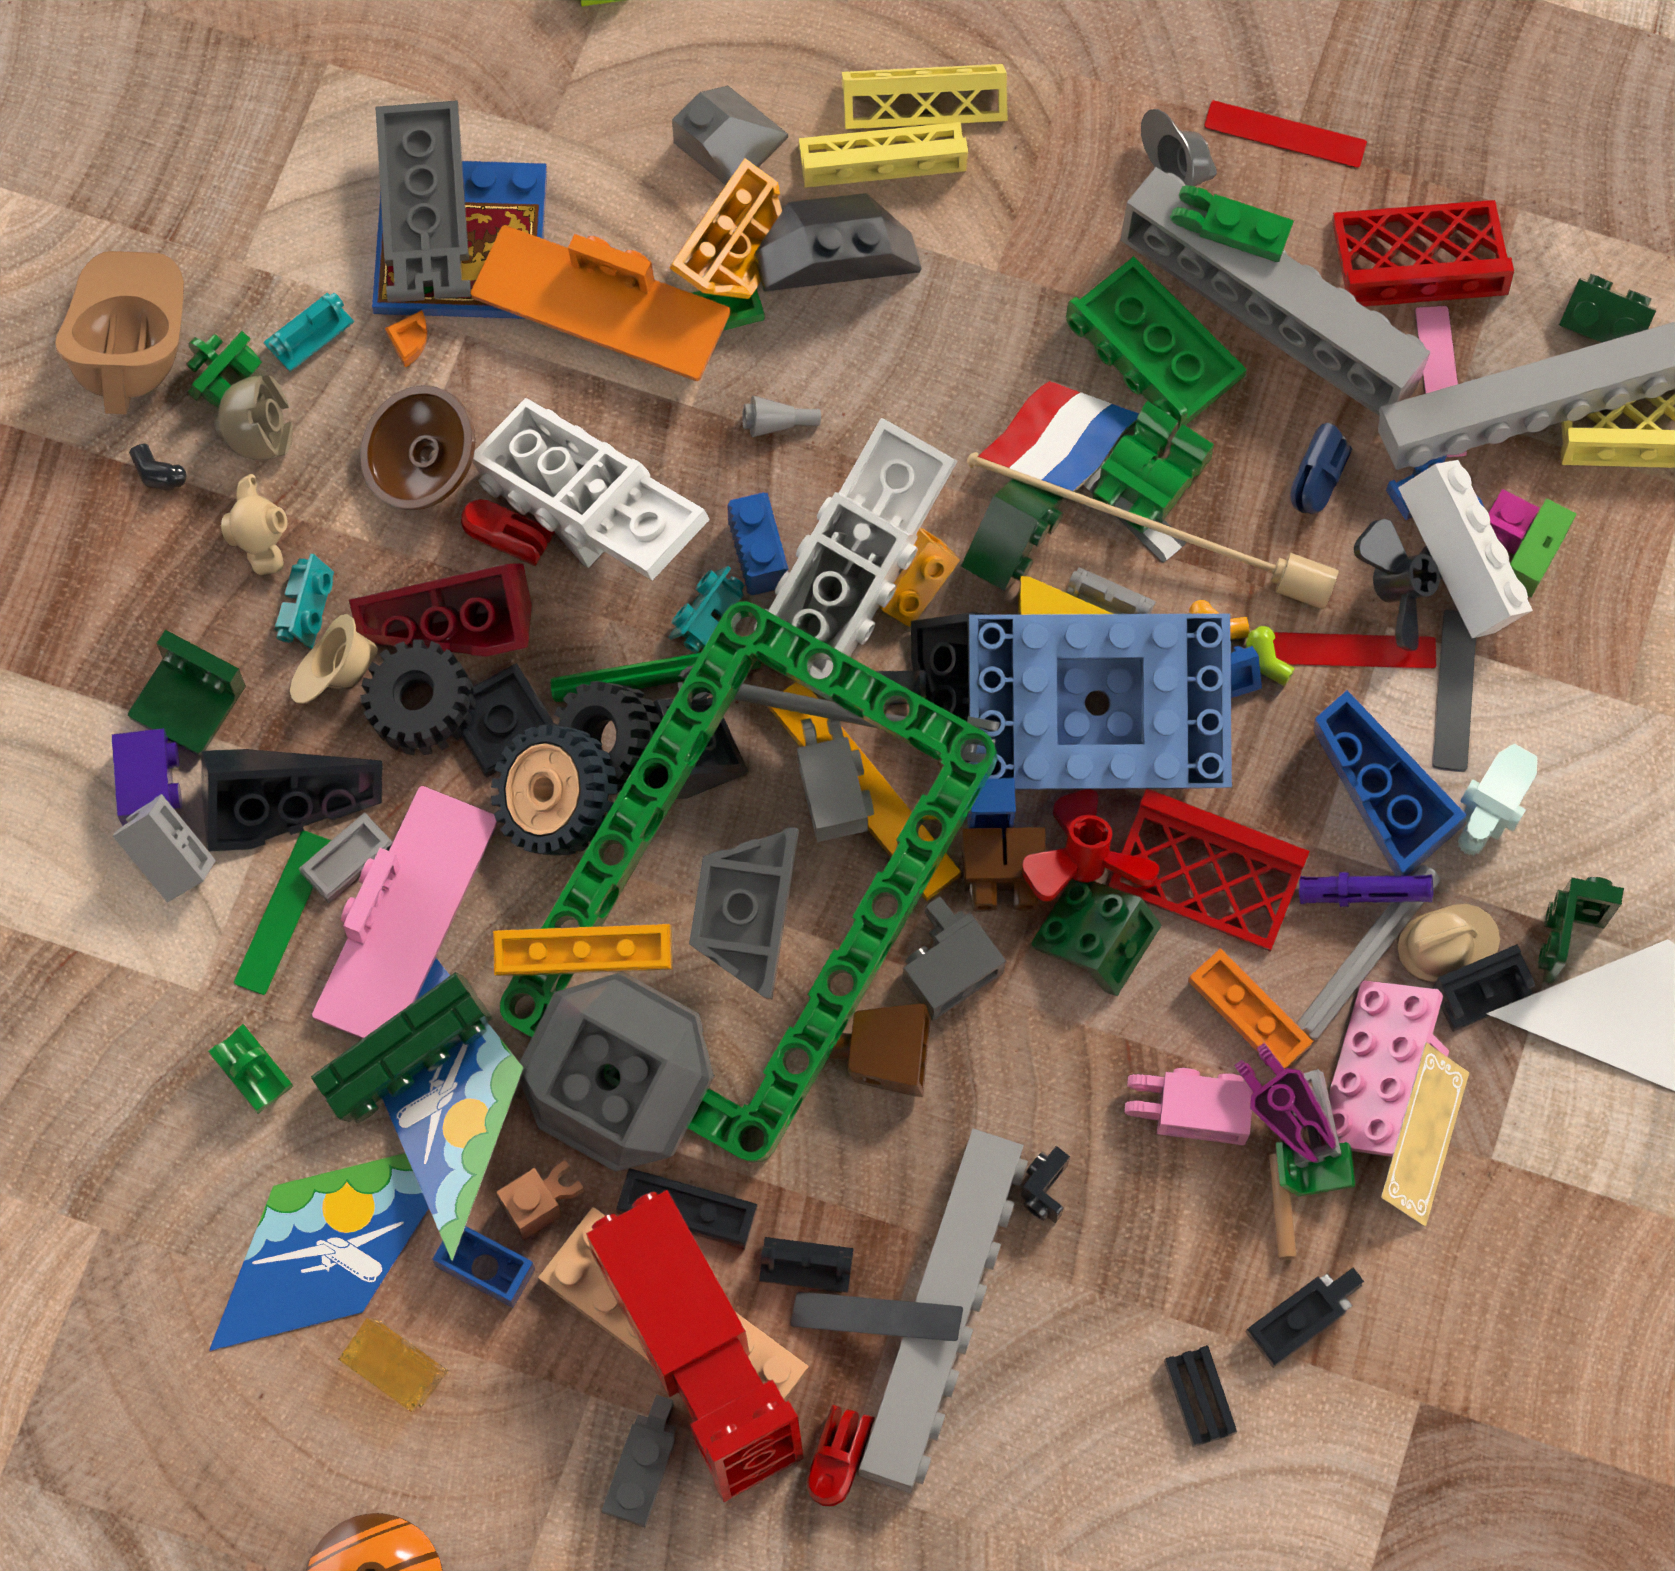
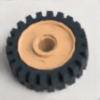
M542 725L539 728L531 727L524 730L525 735L518 734L512 739L515 746H506L501 753L507 761H497L494 769L502 773L501 778H492L491 788L499 789L498 795L491 796L492 806L501 807L499 811L494 813L496 821L505 824L501 828L503 834L507 837H512L511 842L517 847L524 848L523 850L553 856L576 854V851H584L589 847L588 842L593 840L598 831L597 828H600L606 817L604 813L609 812L614 802L608 800L609 795L617 794V784H611L608 779L616 776L615 768L605 765L611 758L607 751L600 750L602 744L597 739L590 738L591 735L584 731L552 725Z

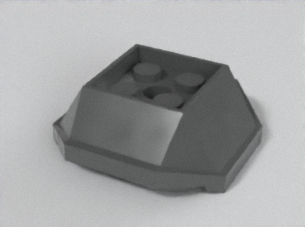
M623 971L555 992L519 1062L523 1066L519 1081L538 1128L615 1172L673 1156L714 1078L709 1053L702 1034L704 1031L700 1014ZM606 1064H611L618 1069L620 1073V1083L618 1086L611 1085L606 1081L604 1077V1067Z

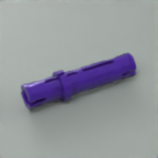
M1339 872V876L1330 877L1300 876V904L1339 903L1340 907H1349L1350 903L1359 902L1433 903V875L1350 876L1349 872Z

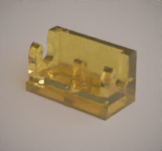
M376 1318L365 1319L338 1359L410 1412H414L418 1406L421 1408L449 1371Z

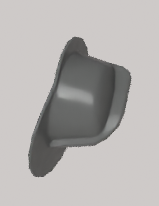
M1150 109L1143 115L1141 138L1144 149L1154 167L1159 168L1166 174L1172 173L1178 176L1185 185L1191 186L1200 185L1216 176L1217 169L1210 155L1208 143L1201 134L1179 130L1172 119L1159 109Z

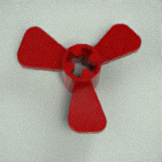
M1085 789L1062 796L1054 804L1053 816L1067 835L1065 848L1026 856L1023 860L1022 874L1034 894L1040 900L1048 902L1052 901L1071 879L1080 882H1092L1104 874L1105 868L1141 886H1150L1156 880L1160 867L1156 862L1149 859L1109 851L1112 829L1105 820L1096 816L1098 806L1097 792Z

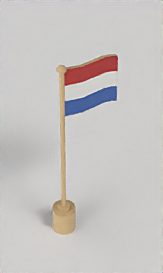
M1049 381L1037 389L1025 401L1002 435L981 454L978 455V452H974L968 456L967 463L972 469L974 465L1271 572L1273 574L1270 581L1277 584L1275 592L1324 610L1332 594L1339 571L1335 568L1291 552L1286 560L1279 558L1276 565L1075 493L1099 470L1119 438L1137 422L1139 413Z

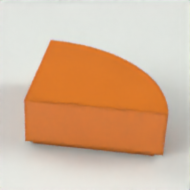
M421 310L385 328L386 335L404 367L412 364L421 355L427 342L428 330L423 311Z

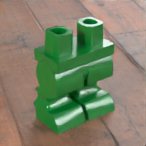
M1146 401L1137 417L1134 435L1123 436L1110 457L1102 465L1100 480L1093 493V499L1115 506L1119 499L1123 497L1133 504L1128 512L1153 521L1158 520L1162 523L1185 490L1191 486L1193 477L1200 475L1210 462L1214 444L1184 424L1177 431L1178 420L1149 401ZM1171 444L1168 457L1158 458L1160 454H1163L1167 451L1168 447ZM1125 520L1131 527H1133L1140 533H1143L1148 529L1147 527Z

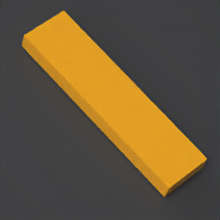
M670 924L493 931L495 976L673 970L672 925Z

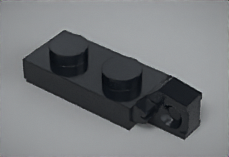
M1354 1267L1335 1281L1332 1280L1328 1273L1321 1278L1318 1276L1246 1329V1333L1274 1368L1342 1318L1346 1311L1353 1306L1347 1297L1362 1287V1283L1365 1281Z

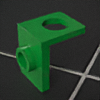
M1277 1142L1276 1152L1280 1186L1298 1197L1355 1187L1351 1145L1347 1142L1339 1143L1341 1156L1333 1158L1330 1155L1325 1157V1161L1318 1163L1311 1161L1308 1162L1309 1166L1300 1168L1294 1162L1292 1148L1284 1142ZM1287 1160H1288L1289 1167H1290V1175H1289V1172H1288Z

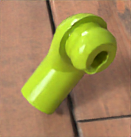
M1259 626L1248 634L1246 646L1247 648L1253 646L1258 654L1260 673L1286 686L1295 668L1276 658L1273 643L1275 634L1273 630L1267 626Z

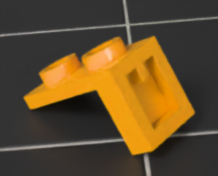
M922 527L919 528L916 534L918 538L914 546L918 548V551L912 563L906 570H902L893 583L897 587L889 603L884 608L879 605L882 611L908 627H911V621L919 618L960 561V558L941 539Z

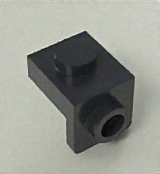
M1055 1146L1048 1156L1041 1152L1034 1159L1026 1171L1031 1177L1023 1186L1021 1197L1026 1200L1023 1205L1031 1214L1042 1221L1049 1218L1054 1223L1060 1219L1064 1208L1046 1193L1068 1167L1070 1156L1058 1146Z

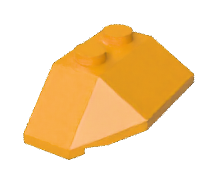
M745 158L705 212L672 260L669 268L702 293L749 299L761 282L754 258L755 251L782 212L778 199L780 195L778 182Z

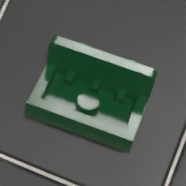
M1590 273L1588 280L1579 278L1559 325L1603 343L1648 330L1656 313V308L1649 306L1652 298L1630 289L1626 296L1612 291L1613 282Z

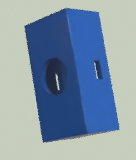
M1014 778L987 780L967 815L968 828H1002V839L1005 838L1006 828H1013L1016 813Z
M467 1226L464 1228L453 1261L443 1241L432 1258L435 1267L512 1308L516 1305L535 1271L534 1263L531 1260ZM481 1255H490L498 1262L497 1274L489 1280H480L472 1273V1264Z

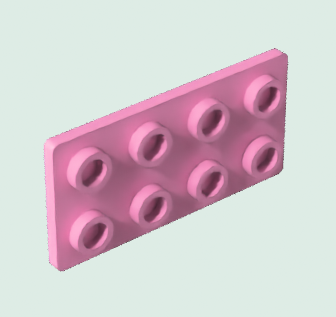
M1363 981L1360 984L1328 1094L1339 1143H1349L1352 1151L1393 1157L1425 1043L1427 1042L1448 1057L1449 1050L1433 1035L1443 994L1438 989ZM1320 1134L1321 1144L1323 1146L1325 1145V1140Z

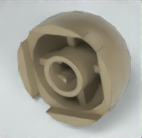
M256 375L233 384L225 391L219 404L218 415L215 417V428L219 437L224 439L226 444L237 455L252 460H268L287 454L292 445V421L284 425V417L281 410L289 408L287 399L280 385L272 376Z

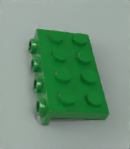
M1134 256L1081 299L1074 297L1068 302L1066 320L1070 329L1081 338L1085 336L1094 345L1095 352L1101 361L1108 366L1113 365L1123 375L1125 384L1133 393L1137 395L1142 394L1150 403L1178 420L1177 431L1182 424L1186 426L1246 375L1247 369Z

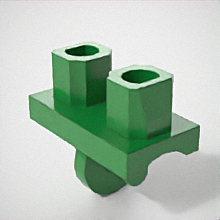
M241 331L218 355L215 351L223 343L219 336L213 334L206 343L194 337L188 343L194 356L186 365L193 372H196L203 364H206L208 367L194 381L187 393L196 401L202 396L206 401L219 408L225 391L231 387L220 376L229 366L240 377L246 379L262 363L255 352L248 346L251 338Z
M244 1024L238 1027L226 1040L208 1051L257 1114L294 1087Z

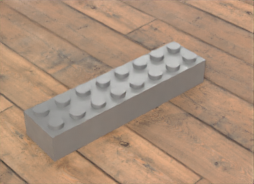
M1155 167L1128 200L1120 238L1122 242L1378 416H1380L1381 406L1409 399L1417 389L1430 355V351L1425 348L1421 340L1411 334L1405 335L1393 327L1383 314L1368 310L1356 302V299L1350 292L1343 288H1335L1322 279L1316 269L1309 265H1301L1289 257L1285 250L1280 262H1274L1202 238L1199 233L1178 225L1176 226L1170 218L1174 208L1191 209L1199 212L1204 218L1207 215V211L1195 208L1181 201L1178 195L1185 184L1178 176L1172 173L1166 174Z

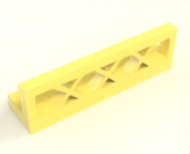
M1003 64L842 72L845 129L936 125L956 122L1008 121L1007 72ZM998 89V111H980L971 103L981 90ZM959 91H971V92L965 97V96H964L961 92H959ZM940 92H952L961 100V103L951 113H940L930 104ZM919 93L930 94L926 99H924ZM900 94H911L921 103L911 115H899L890 107L891 103ZM878 95H890V96L884 101V100H883L881 97H879ZM852 96H871L881 106L870 117L853 118ZM967 106V107L970 108L973 112H961V111ZM927 108L932 114L921 113ZM886 110L892 116L880 115Z
M961 122L799 138L805 188L963 172L967 169L968 148L966 137L963 138ZM953 136V139L934 140L937 137ZM898 141H907V142H908V143H905V144H895V145H893L895 142H898ZM858 145H866V146H868V147H865V148H855V149H853L855 146H858ZM809 150H827L826 152L809 153Z

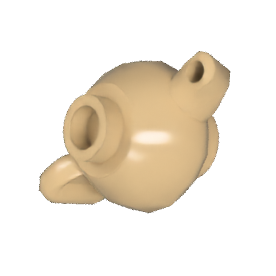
M249 474L240 479L236 492L237 502L230 513H226L222 518V534L229 545L239 546V548L248 552L247 559L251 563L253 571L258 575L276 573L281 571L284 566L281 550L276 544L287 528V516L282 508L277 507L265 497L257 494L256 478L253 474Z

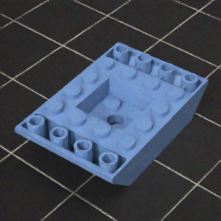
M1230 614L969 615L970 717L999 722L998 731H987L981 728L991 739L996 740L997 762L988 779L1014 778L1015 790L1232 788ZM1101 691L1108 697L1109 708L1105 714L1096 716L1087 711L1085 699L1090 692ZM977 745L976 754H986V748Z

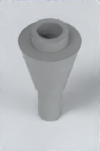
M753 395L750 404L743 405L742 423L744 429H750L751 437H756L792 428L794 425L820 426L821 410L794 409L793 406Z

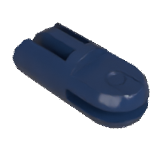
M1324 423L1316 429L1293 481L1290 499L1293 507L1301 513L1315 514L1325 508L1353 450L1342 433L1333 424Z

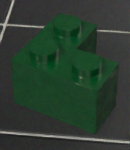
M1015 479L1009 481L993 496L960 567L1004 591L1016 580L1020 582L1021 576H1026L1033 564V560L1028 557L1033 546L1039 547L1047 533L1051 535L1060 523L1063 512L1058 510L1064 497Z

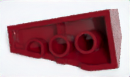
M523 563L503 564L349 599L356 632L376 644L395 646V644L405 642L407 647H413V640H423L427 648H429L432 641L440 644L444 652L448 649L450 652L483 657L528 648L532 602Z

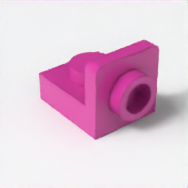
M1502 489L1488 513L1490 525L1498 541L1508 552L1515 555L1540 508Z

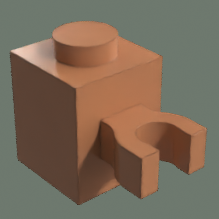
M566 1160L557 1164L552 1169L549 1177L544 1181L536 1169L533 1168L496 1192L500 1205L523 1241L561 1217L557 1203L558 1200L572 1199L584 1192V1188L579 1180L570 1187H563L559 1184L560 1177L571 1171Z

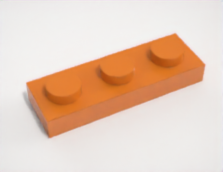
M1221 948L1189 976L1188 982L1257 1052L1256 1048L1265 1043L1285 1069L1291 1066L1312 1046L1313 1041Z

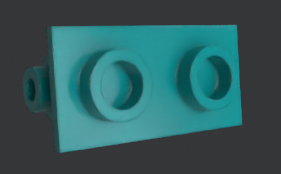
M327 292L266 339L263 344L291 372L353 324L354 320L342 308L344 303L335 292L331 295Z
M310 554L309 559H298L297 564L292 565L285 595L288 598H297L296 603L282 602L277 623L274 627L278 640L292 643L294 637H296L309 649H313L317 633L321 629L322 615L328 594L332 590L334 571L315 554Z
M726 566L715 572L709 570L701 578L695 588L699 593L691 606L688 603L684 604L672 619L671 623L676 627L668 636L670 640L683 636L686 638L684 646L690 651L698 653L700 649H704L719 623L710 615L712 611H715L722 617L731 605L739 602L744 596L742 592L745 587L744 583L733 576L729 580L726 578L731 567Z

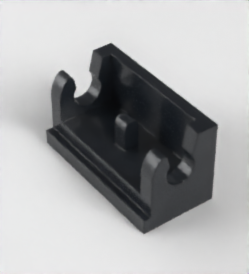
M1518 944L1438 977L1432 989H1438L1443 994L1440 1007L1454 1032L1489 1017L1490 1015L1487 1014L1489 1012L1533 995L1530 988L1534 987L1535 983L1521 955V950Z

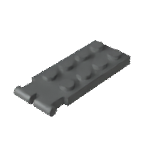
M458 100L376 106L384 257L386 266H393L395 284L394 286L386 287L388 303L425 300L424 287L430 286L434 288L435 299L471 297L470 280H462L461 261L469 260Z

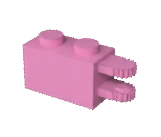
M1176 1068L1173 1073L1166 1072L1164 1077L1143 1074L1128 1076L1127 1086L1130 1089L1161 1093L1160 1104L1130 1101L1125 1103L1124 1112L1134 1117L1158 1120L1157 1134L1238 1145L1246 1144L1250 1135L1252 1115L1250 1102L1251 1095L1254 1092L1244 1082L1242 1076L1219 1074L1217 1078L1200 1076L1199 1071L1189 1068Z

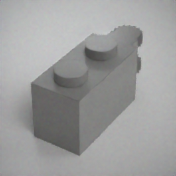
M811 718L801 720L806 746L797 748V763L816 841L820 842L868 831L867 816L874 815V809L869 790L861 791L858 776L864 775V769L859 750L851 751L848 737L844 738L840 721L828 719L827 727L832 740L817 744L816 729Z

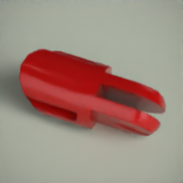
M477 499L470 501L463 508L461 514L462 528L469 537L532 566L537 565L540 556L543 555L548 546L547 543H550L555 534V531L547 530L539 522L490 500Z
M832 1404L807 1476V1490L816 1503L821 1506L832 1507L846 1499L854 1482L875 1417L864 1414L858 1425V1412L847 1409L842 1416L841 1407Z

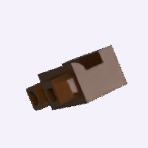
M1045 827L1006 828L1004 838L1006 865L1003 864L1002 828L962 829L961 852L964 867V891H970L973 911L985 912L996 910L997 891H1013L1014 910H1037L1039 898L1024 879L1022 865L1026 856L1045 852Z

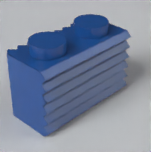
M763 492L730 500L727 505L728 525H730V532L732 533L736 555H738V562L745 579V586H747V593L753 596L774 591L780 579L789 568L768 493Z

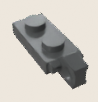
M656 1395L649 1416L645 1417L638 1414L635 1424L631 1426L602 1508L603 1514L644 1528L646 1527L676 1442L674 1437L677 1427L668 1424L674 1407V1400Z

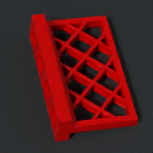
M1495 200L1333 213L1332 224L1345 286L1344 289L1350 292L1356 299V302L1364 307L1509 295L1514 275L1512 257H1507ZM1487 214L1489 224L1481 232L1465 222V220L1469 216ZM1440 218L1450 226L1440 235L1424 224L1429 219ZM1399 221L1409 229L1399 238L1384 228L1388 222ZM1360 225L1369 232L1358 241L1345 233L1344 226ZM1456 230L1473 239L1472 243L1465 250L1448 240ZM1416 233L1433 243L1425 253L1407 243ZM1375 236L1392 246L1384 256L1367 247ZM1481 244L1494 252L1496 259L1480 260L1473 256L1472 253ZM1439 248H1442L1457 259L1454 262L1438 263L1431 257ZM1401 251L1416 262L1410 266H1397L1390 260ZM1360 254L1376 265L1372 269L1352 270L1351 262Z
M1146 788L1121 854L1131 855L1135 843L1140 852L1135 857L1149 859V856L1171 847L1181 869L1162 878H1156L1150 886L1138 888L1120 882L1122 876L1114 872L1109 887L1140 897L1145 903L1271 951L1310 851ZM1144 820L1162 826L1168 842L1145 851L1139 837ZM1170 830L1183 835L1174 839ZM1194 838L1203 843L1209 857L1186 867L1177 844ZM1210 845L1224 851L1214 855ZM1231 854L1243 857L1250 873L1227 883L1217 860ZM1251 861L1265 867L1255 870ZM1212 863L1221 886L1199 895L1189 872ZM1273 869L1291 876L1286 890L1270 898H1267L1258 878L1259 875ZM1184 875L1193 898L1179 904L1168 901L1161 884ZM1253 879L1262 901L1239 911L1230 888ZM1156 887L1160 897L1145 891ZM1224 891L1234 913L1217 920L1208 916L1201 900ZM1281 900L1275 915L1271 904ZM1196 903L1200 913L1186 907ZM1265 907L1272 921L1267 938L1249 932L1242 916ZM1237 919L1241 929L1228 924V922Z

